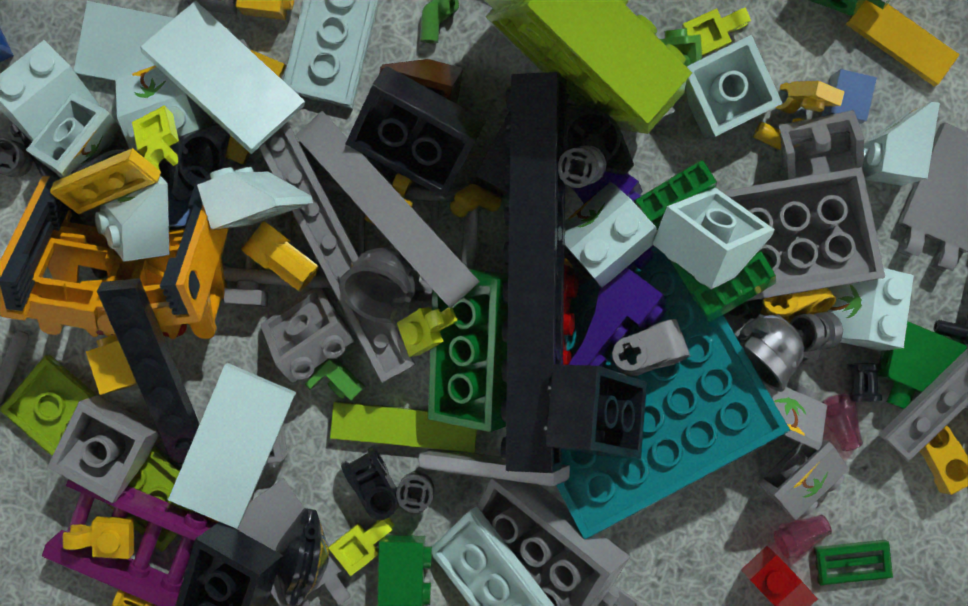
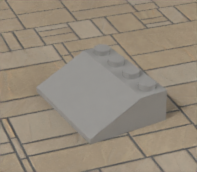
M862 167L721 191L775 229L771 238L757 253L761 251L776 275V284L747 301L885 278Z
M491 478L477 505L554 606H598L630 559L629 555L601 533L584 540L568 507L539 484Z

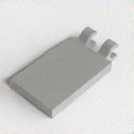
M946 122L940 124L934 137L928 179L914 183L897 223L907 228L897 252L908 257L913 255L919 256L925 243V236L940 242L930 266L943 272L946 269L953 271L958 261V251L968 252V132Z
M283 478L249 502L237 530L275 551L280 539L304 507ZM330 550L327 570L309 594L325 584L337 604L341 605L351 596L337 576L338 573L344 570V567ZM276 575L271 594L279 606H291L285 603ZM306 597L299 606L313 605Z

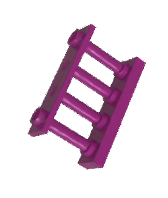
M68 479L66 487L81 493L68 530H61L45 544L42 557L157 606H175L195 539L217 523L208 520L205 515L195 511L189 512L130 486L125 488L116 502L111 503ZM94 499L114 506L111 517L127 518L128 513L148 521L135 560L131 558L92 557V546L76 550L64 549L63 533H70L71 525L86 524ZM162 527L182 535L168 574L149 565Z

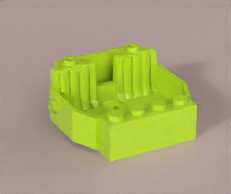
M485 0L492 7V10L485 17L542 72L560 73L567 80V94L570 95L569 98L576 105L600 110L608 114L617 122L622 131L648 134L685 92L686 80L692 74L684 65L686 61L685 56L673 45H665L655 35L657 33L655 25L643 15L639 14L636 16L626 6L628 0Z

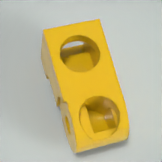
M946 425L919 452L935 478L933 480L939 492L953 495L968 487V456L951 429Z

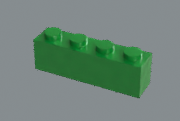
M386 535L380 539L378 606H424L431 604V583H424L425 569H431L432 546H425L426 536Z

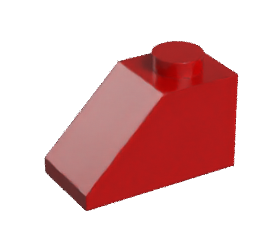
M768 546L764 547L741 569L774 606H811L818 600L804 582Z

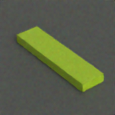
M333 402L331 439L475 453L477 429L429 420L428 410Z

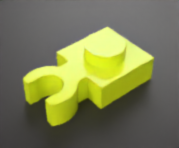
M165 105L132 122L137 150L158 170H160L159 163L164 158L173 166L178 164V155L170 148L171 145L179 142L173 113Z

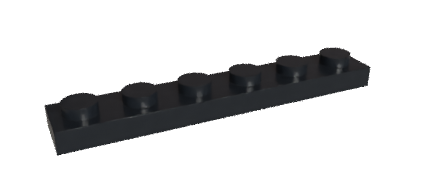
M140 278L102 282L97 290L98 296L173 465L183 464L200 423Z

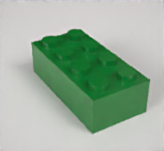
M469 269L480 282L453 306L457 322L441 330L440 333L444 342L430 349L428 419L493 432L506 427V421H503L501 417L502 401L504 398H507V382H504L502 379V363L504 359H507V343L503 341L502 327L504 320H508V304H505L503 300V285L505 281H508V274ZM432 289V311L439 309L442 312L449 308Z

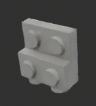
M324 288L311 289L260 324L275 365L291 383L298 379L302 380L310 377L315 367L328 358L341 356L345 351V347L353 342L344 320L336 312Z

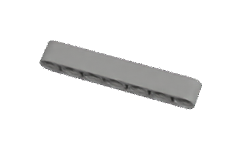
M323 111L295 135L450 308L480 282L365 156L345 144L348 138Z

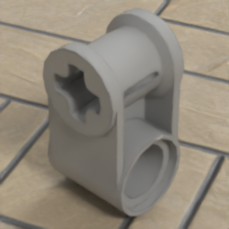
M676 319L660 322L644 331L622 338L615 344L612 352L613 360L618 370L624 375L631 377L656 368L676 364L690 357ZM628 349H632L635 354L641 353L636 356L637 363L634 365H630L627 360L621 361L626 357L625 351Z

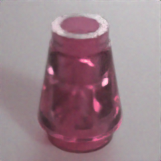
M837 394L823 400L821 403L827 405L825 423L838 444H840L843 451H851L859 448L863 441L861 439L856 402L851 401L848 394Z
M820 514L816 517L813 516L780 524L779 529L773 532V537L779 551L785 558H799L827 536L831 535L832 529L826 517Z

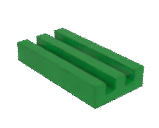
M886 539L814 547V554L816 555L815 565L818 570L817 583L820 586L893 578L890 544ZM881 550L882 553L879 555L852 558H842L833 560L825 559V556ZM883 563V569L827 575V569Z

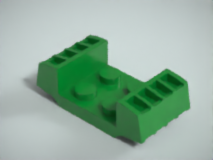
M700 160L641 195L634 202L656 226L658 231L667 206L716 188L717 181L705 162ZM761 251L755 254L735 278L712 289L698 282L691 273L679 264L669 260L709 323L776 284V275Z

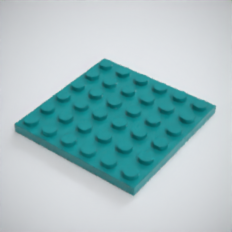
M655 246L652 249L654 255L650 262L642 270L637 268L634 273L664 295L667 301L664 307L667 310L658 323L671 319L677 320L690 357L670 366L656 368L638 376H632L647 382L641 459L597 456L562 449V464L570 465V474L567 481L556 486L584 540L791 431L724 315L709 323L669 259ZM594 278L579 286L577 297L571 300L570 313L575 315L574 332L572 336L568 335L567 351L571 352V360L583 343L595 314L600 285ZM634 323L628 326L631 329L628 336L643 331ZM613 345L604 356L607 362L603 368L621 373L613 360ZM628 349L625 351L626 357L621 361L627 360L630 365H634L637 363L636 356L641 353L635 354L632 349Z

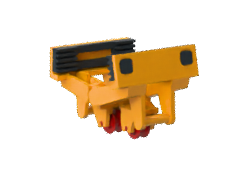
M41 177L0 260V317L25 321L26 317L37 319L40 329L50 335L60 334L64 325L83 328L92 337H98V334L105 336L116 335L97 290L102 282L140 278L163 336L176 339V337L186 332L188 323L197 337L202 339L214 337L217 329L215 324L216 315L221 299H224L225 288H228L225 282L221 256L229 228L211 230L197 186L208 180L196 181L188 204L189 209H192L186 227L169 230L170 255L124 262L114 249L109 248L107 239L103 234L100 235L96 227L70 222L72 213L69 207L50 193L53 182L61 178ZM47 266L53 279L43 277ZM80 266L105 270L108 273V279L81 281L79 283Z

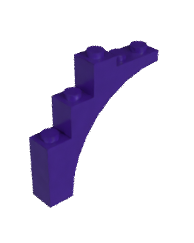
M605 172L598 182L581 188H572L583 204L610 182L615 184L633 202L643 192L639 181L628 173L627 175H619ZM654 245L603 288L600 286L595 314L585 339L568 365L604 367L607 362L604 356L619 340L628 337L631 331L628 326L631 323H634L644 331L648 325L653 326L657 324L667 310L664 307L667 302L664 295L634 273L637 268L642 270L650 262L654 255V251H652Z

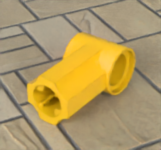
M263 221L241 250L267 270L270 268L290 286L301 292L312 281L320 267L292 246L288 238L266 221Z

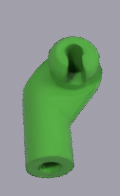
M432 0L424 6L421 20V42L438 43L439 25L458 10L459 0Z

